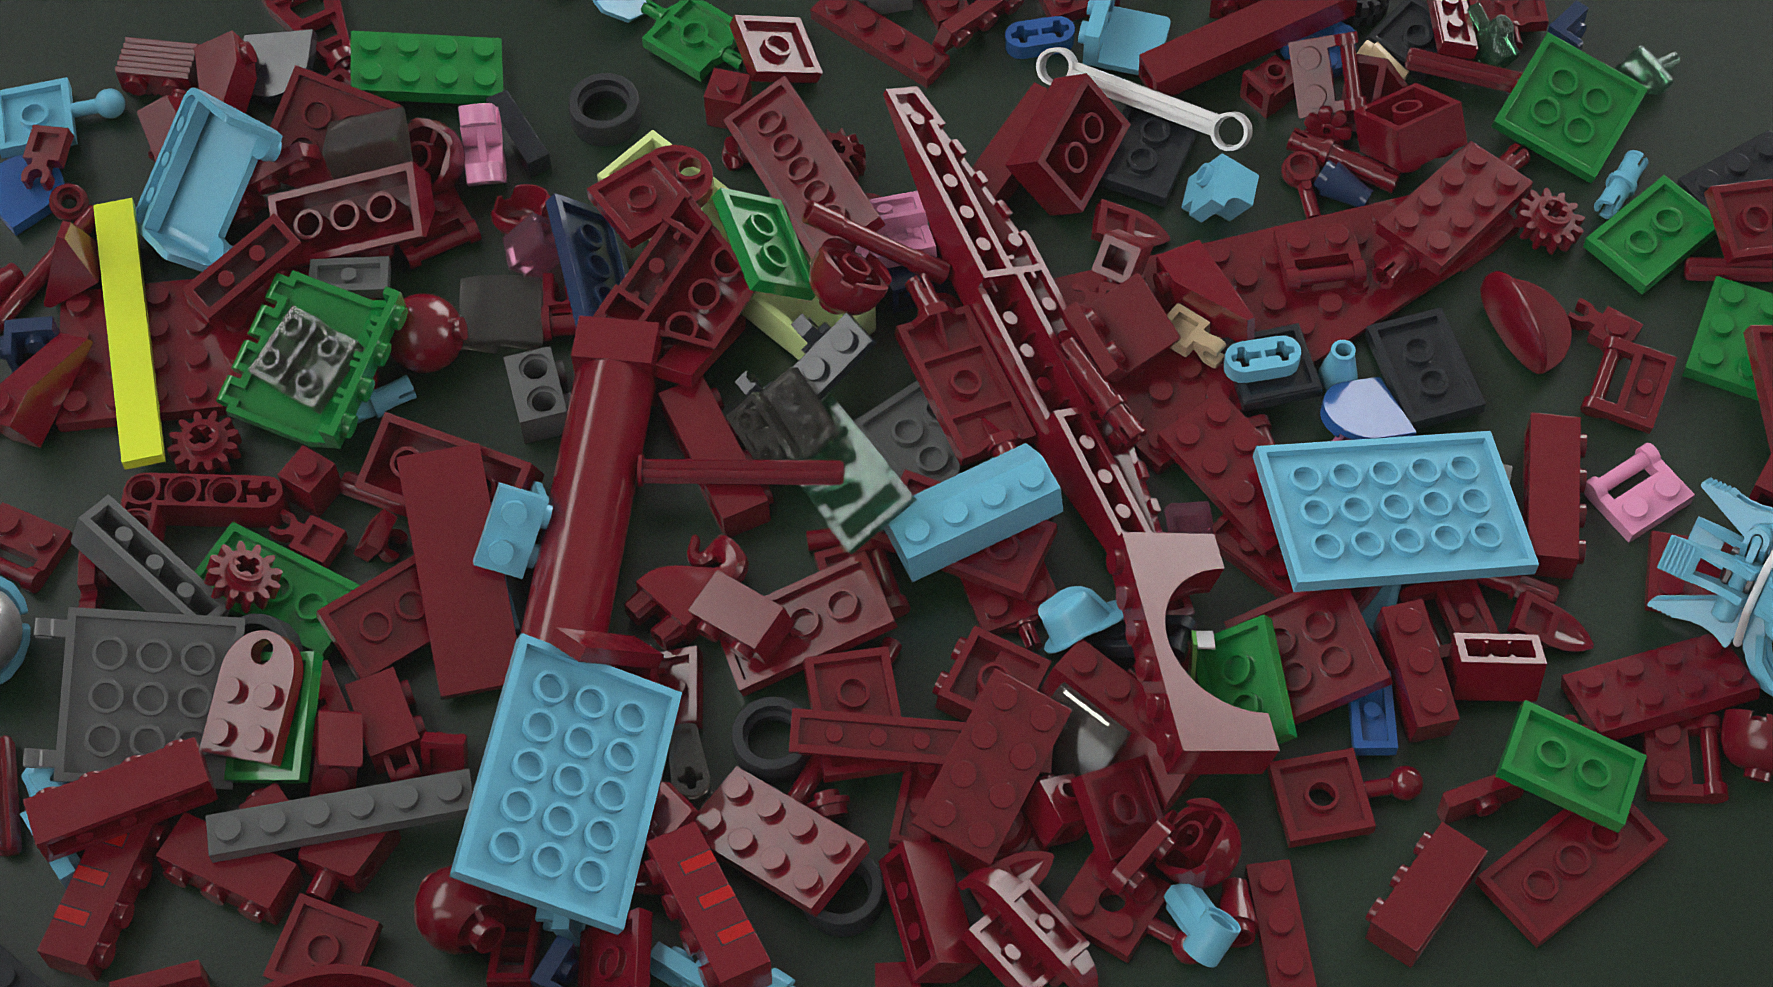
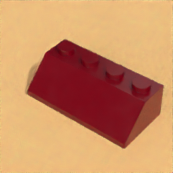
M413 161L268 196L270 216L276 213L302 243L303 252L281 271L310 265V259L341 258L426 238L435 212L430 174Z
M385 412L354 488L405 506L396 457L475 443ZM480 445L491 505L499 482L526 491H530L533 481L542 483L545 474L532 463Z
M1083 639L1078 641L1053 667L1039 692L1072 709L1056 743L1092 771L1143 756L1164 815L1201 774L1166 773L1163 758L1157 753V736L1152 719L1146 713V696L1142 683Z

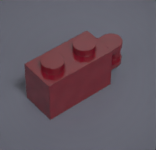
M394 667L346 684L345 688L354 712H362L363 738L377 774L388 771L391 782L422 777L417 760L421 759V739L424 732L427 731L421 715L412 717L408 706L415 704L416 701L408 680L399 682Z

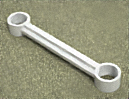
M1055 47L1046 49L1037 59V74L1048 85H1051L1053 79L1050 78L1046 71V62L1052 54L1060 53L1066 57L1069 64L1066 76L1087 73L1108 98L1210 135L1213 143L1224 151L1241 149L1249 143L1252 137V124L1247 116L1240 112H1226L1223 114L1211 112L1079 63L1075 54L1067 48ZM1229 117H1235V119L1239 120L1244 129L1243 138L1236 145L1225 144L1219 136V126Z

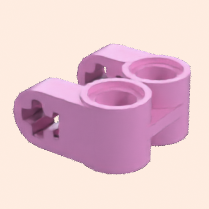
M492 103L459 106L467 185L470 187L507 183L499 108Z

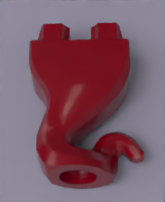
M696 534L692 535L687 550V559L691 566L674 565L659 567L649 571L636 581L637 591L624 604L625 613L628 618L639 626L651 616L656 615L661 621L650 629L651 637L664 651H668L682 640L689 645L699 636L700 633L695 629L698 623L688 610L716 570L721 571L740 583L744 580L749 568L748 558L739 545L728 536L718 535L704 551L700 552V538ZM716 563L719 565V567L709 568Z

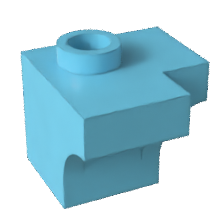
M1222 153L1210 163H1204L1196 173L1188 178L1181 208L1189 212V216L1201 223L1213 214H1217L1230 222L1253 206L1259 175Z

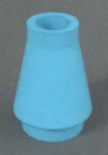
M1338 340L1334 342L1331 351L1318 370V377L1324 389L1328 390L1337 383L1358 380L1355 360L1356 349L1350 341Z

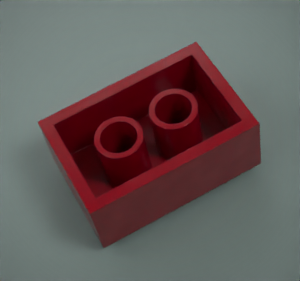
M1087 73L1054 78L1005 167L1050 216L1081 213L1084 211L1131 124Z

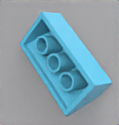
M1025 443L878 511L876 514L910 579L914 582L1063 512L1061 488L1043 456Z

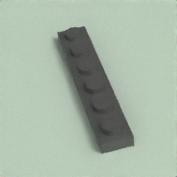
M463 769L206 815L209 857L214 863L464 818L467 815L474 791L470 769Z

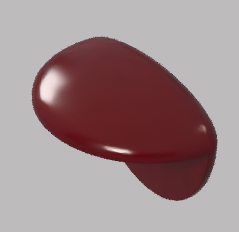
M1494 271L1488 274L1481 284L1480 295L1488 318L1503 343L1519 362L1534 373L1543 374L1556 367L1566 356L1572 337L1570 321L1563 307L1550 293L1533 283L1512 278L1501 271Z

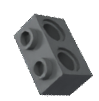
M550 346L503 357L524 443L527 444L562 435L571 392L562 393L561 384L568 383L562 360L554 361ZM544 409H551V410L546 411V412H540V411H542V410H544Z

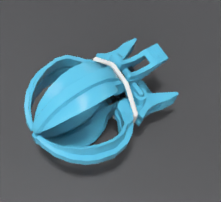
M1710 477L1702 482L1701 487L1743 536L1698 516L1688 540L1671 535L1657 568L1682 580L1703 587L1717 595H1657L1647 605L1657 609L1658 612L1666 613L1667 616L1670 615L1671 618L1691 621L1704 627L1725 648L1731 642L1736 647L1743 644L1745 659L1751 675L1760 688L1773 697V507L1759 504L1746 497L1735 487L1732 488L1731 485L1727 486L1726 483L1722 484V481L1718 482L1717 479L1713 480ZM1724 542L1734 547L1730 554L1721 551ZM1701 558L1722 570L1719 579L1695 571Z

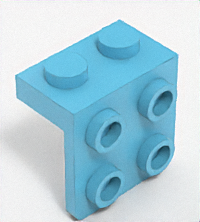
M1089 0L1087 6V15H1090L1089 22L1082 21L1078 36V43L1084 44L1083 64L1138 75L1139 54L1166 43L1171 25L1170 19L1166 16L1114 6L1115 0Z
M533 481L530 491H526L499 482L473 558L474 565L523 579L526 567L531 569L534 567L539 552V545L535 544L539 529L546 530L553 506L548 505L549 496H547L542 483Z

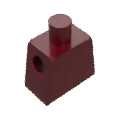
M399 830L301 847L298 859L304 872L313 877L305 895L330 904L338 887L354 893L363 892L401 840Z

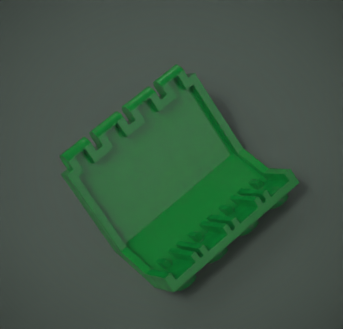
M292 270L289 277L276 273L264 298L276 306L275 308L267 305L260 306L248 331V334L258 339L259 342L255 343L250 340H244L231 367L234 372L241 374L242 377L240 379L227 375L216 401L226 406L228 416L309 447L340 449L344 439H350L355 432L358 423L356 413L362 401L366 403L372 395L375 386L373 377L378 366H384L391 352V344L389 342L394 331L401 330L406 321L408 308H406L401 292L385 286L382 293L385 300H371Z

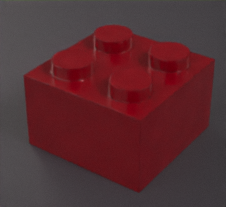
M1414 83L1353 111L1360 152L1401 172L1416 171L1421 168L1422 164L1435 158L1447 157L1453 153V150L1468 144L1462 103L1418 83Z

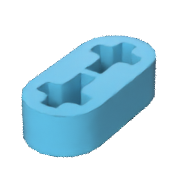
M1274 336L1232 344L1225 353L1224 372L1229 379L1237 383L1287 377L1298 369L1301 347L1297 341L1288 336ZM1276 352H1282L1284 357H1289L1288 360L1282 361L1281 357L1276 355ZM1243 358L1245 363H1249V366L1242 367L1241 363L1237 362L1236 359Z

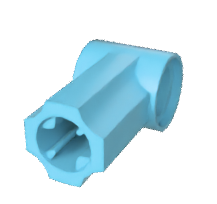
M1179 883L1171 885L1165 893L1164 899L1167 902V911L1182 932L1187 935L1183 941V948L1194 960L1202 965L1212 968L1216 967L1241 932L1239 923L1225 911L1216 908L1202 888L1191 884Z

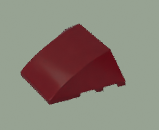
M683 186L662 216L663 223L619 286L615 284L593 317L658 322L661 336L716 350L756 291L749 289L731 245L728 244L713 222Z

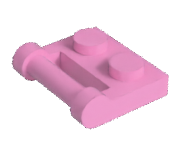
M1645 443L1637 448L1634 456L1601 477L1593 476L1588 479L1584 491L1588 500L1628 543L1691 504L1695 496L1684 482L1661 459L1659 451L1651 443ZM1643 469L1649 473V478L1616 499H1613L1608 491Z

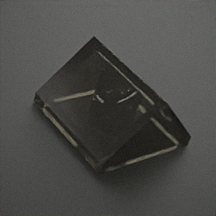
M398 107L329 122L322 154L333 179L336 180L413 161L405 108Z

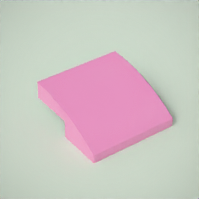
M918 191L869 199L886 224L877 231L878 233L910 248L919 249L937 257L936 245L929 229L927 216ZM857 246L855 252L865 258L869 252L872 253L886 268L902 266L860 246Z

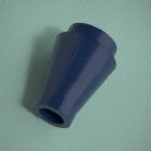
M1330 160L1327 161L1313 185L1314 188L1320 190L1319 195L1354 207L1366 205L1374 191L1362 183L1341 162L1335 164Z

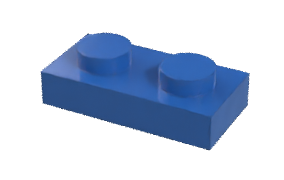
M1391 684L1348 703L1351 743L1356 756L1396 755L1398 740Z

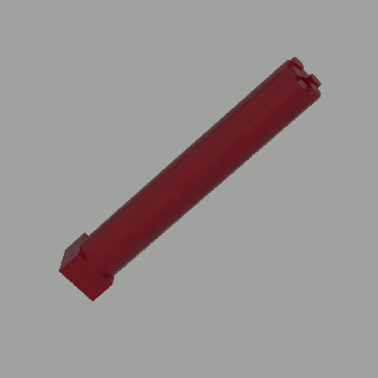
M579 315L571 352L575 377L548 505L553 506L546 530L542 529L539 552L521 629L523 634L552 644L550 639L555 627L608 633L636 489L638 456L642 455L651 406L658 407V393L661 392L663 379L655 377V364L664 356L658 322Z

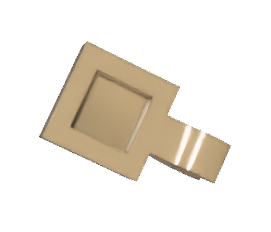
M1177 303L1167 316L1177 329L1181 339L1169 348L1184 357H1187L1194 350L1205 364L1216 369L1225 358L1221 351L1226 347V343L1219 337L1209 334L1210 322Z

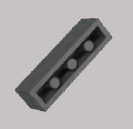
M109 494L78 517L71 543L144 610L157 613L227 617L230 609L225 608L226 600L223 597L212 599L213 588L204 584V580Z

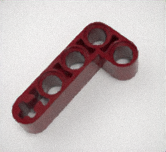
M139 473L132 476L126 482L120 504L162 543H164L167 525L228 527L233 521L245 528H270L271 525L278 527L285 523L280 516L282 509L291 512L280 481L274 477L256 475ZM228 499H232L231 501H229V502H227V503H223L224 501H226V500H228Z

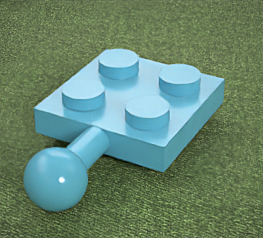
M67 77L0 90V155L4 159L24 154L33 125L69 128L74 135L71 146L77 145L75 118L98 113L105 118H116L125 109L124 96L118 90L108 88L100 91L95 99L73 103L72 89Z

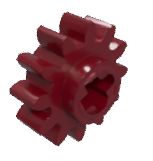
M1545 188L1540 196L1536 191L1531 190L1526 198L1521 199L1514 210L1517 217L1513 225L1524 228L1520 238H1530L1533 241V249L1536 250L1542 245L1546 246L1549 254H1553L1557 247L1567 252L1573 243L1576 244L1584 232L1580 226L1585 217L1574 214L1578 204H1568L1565 201V193L1562 192L1557 197L1551 196V191Z
M196 411L193 417L194 422L191 424L186 420L180 419L179 425L182 432L169 433V438L173 445L167 448L178 472L182 474L189 470L191 474H202V472L216 474L215 470L219 467L224 471L230 472L231 467L228 459H239L241 457L237 446L242 443L240 434L235 429L231 418L227 417L220 422L217 412L212 411L208 419H203L202 415Z
M239 541L235 551H232L229 546L223 544L218 555L210 556L206 567L208 571L204 584L214 586L211 595L212 599H218L222 596L227 598L225 608L228 610L235 603L241 604V609L244 613L249 612L252 603H255L258 608L263 610L266 608L269 599L276 598L281 586L279 580L283 572L281 569L272 568L276 557L274 555H269L265 558L261 557L260 545H256L250 551L246 550L243 541Z

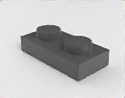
M389 256L310 259L309 276L366 298H384L382 293L385 286L390 287L391 262Z

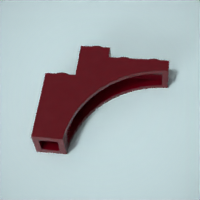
M165 95L137 111L155 160L158 158L183 99L181 97ZM297 142L282 148L274 162H265L258 159L233 217V225L246 224L255 219V213L267 207L263 195L277 191L281 187V182L289 178H299L312 171L311 166L324 160L317 145Z

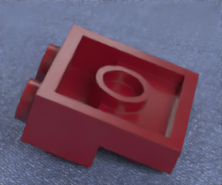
M974 625L967 639L961 636L957 641L950 658L955 661L950 672L942 671L932 691V694L937 696L935 708L966 722L994 669L1038 691L1050 669L1051 661Z

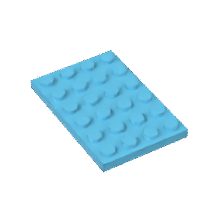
M1491 431L1256 446L1253 454L1254 463L1293 592L1535 574L1539 566Z
M521 633L515 642L449 877L617 935L621 933L625 927L682 692L607 664L578 662L552 644Z

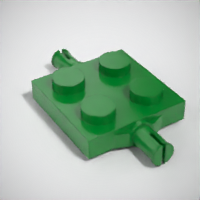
M646 0L643 3L641 12L656 20L654 26L642 37L645 49L700 82L717 65L726 62L740 72L743 71V68H746L741 54L733 50L737 46L729 26L733 17L704 0H680L678 3L665 9L652 0Z

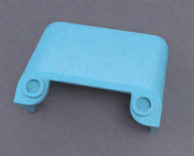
M194 87L190 88L181 101L136 207L138 232L164 259L203 272L233 247L224 238L258 159L265 162H274L280 154L283 136L275 129L208 93Z

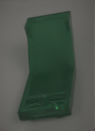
M831 394L769 446L779 460H840L844 463L845 478L843 484L800 485V487L827 519V526L851 555L917 501L901 478Z

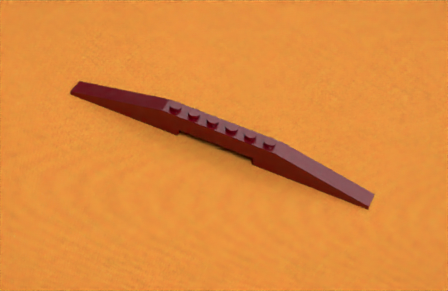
M919 87L886 89L883 96L941 258L950 264L948 276L963 305H969L1037 434L1034 443L1059 486L1107 553L1112 549L1121 532L1168 533L1162 531L1157 516L1161 509L1157 498H1151L1146 483L1150 476L1145 461H1139L1135 445L1126 447L1108 421H1102L1097 414L1099 409L1055 353L1057 348H1061V343L1071 337H1076L1086 353L1097 365L1063 312L1068 306L1032 238L1026 230L1020 232L1009 217L1012 211L1003 199L996 201L985 185L988 179L982 171L975 172L966 161L964 156L967 151L958 139L951 140L942 129L946 123ZM1190 596L1182 597L1169 604L1165 615H1187L1192 617L1195 611Z

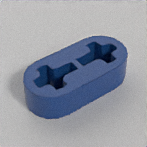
M1063 16L1018 21L1008 26L1005 31V49L1010 56L1017 59L1039 57L1043 51L1049 48L1063 47L1070 50L1074 45L1075 26L1071 20ZM1055 32H1059L1061 37H1057ZM1018 38H1023L1025 43H1020Z

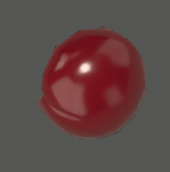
M516 185L510 198L503 199L500 195L497 197L494 209L491 212L492 222L506 236L517 239L533 237L541 233L550 221L545 203L550 198V195L546 189L537 185Z

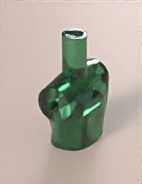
M1480 2L1471 5L1467 9L1478 29V32L1475 34L1478 45L1475 58L1480 63L1506 68L1520 56L1513 38L1514 25L1507 16L1500 14L1490 20Z
M1642 45L1632 51L1626 60L1616 65L1614 69L1646 86L1648 90L1645 95H1660L1673 84L1674 79L1667 70L1677 66L1680 63V57L1676 52L1672 51L1656 58Z

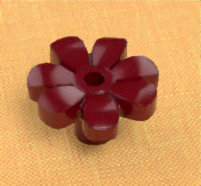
M1321 106L1318 116L1309 113L1304 121L1305 126L1308 127L1304 131L1326 140L1330 137L1336 140V144L1344 147L1343 140L1351 138L1352 127L1343 125L1348 117L1344 111L1339 110L1333 114L1329 106Z

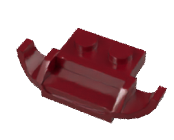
M981 868L974 870L957 883L962 891L966 888L976 889L988 900L987 904L981 909L985 916L970 927L961 939L1005 987H1045L1048 983L1052 987H1059L1063 982L1068 987H1098L1096 967L1086 949L1090 943L1029 878L1023 882L1009 872L995 868Z

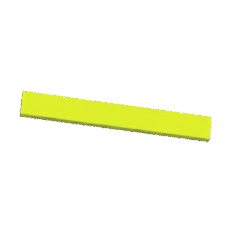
M132 198L96 204L93 206L121 462L124 469L127 470L166 462L136 207Z

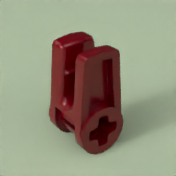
M543 273L541 320L544 341H553V337L575 335L577 328L566 286L564 287L567 299L559 302L558 283L553 273Z

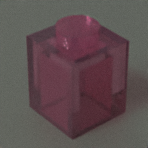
M532 213L502 238L509 269L539 280L543 277V273H548L560 263L550 219Z

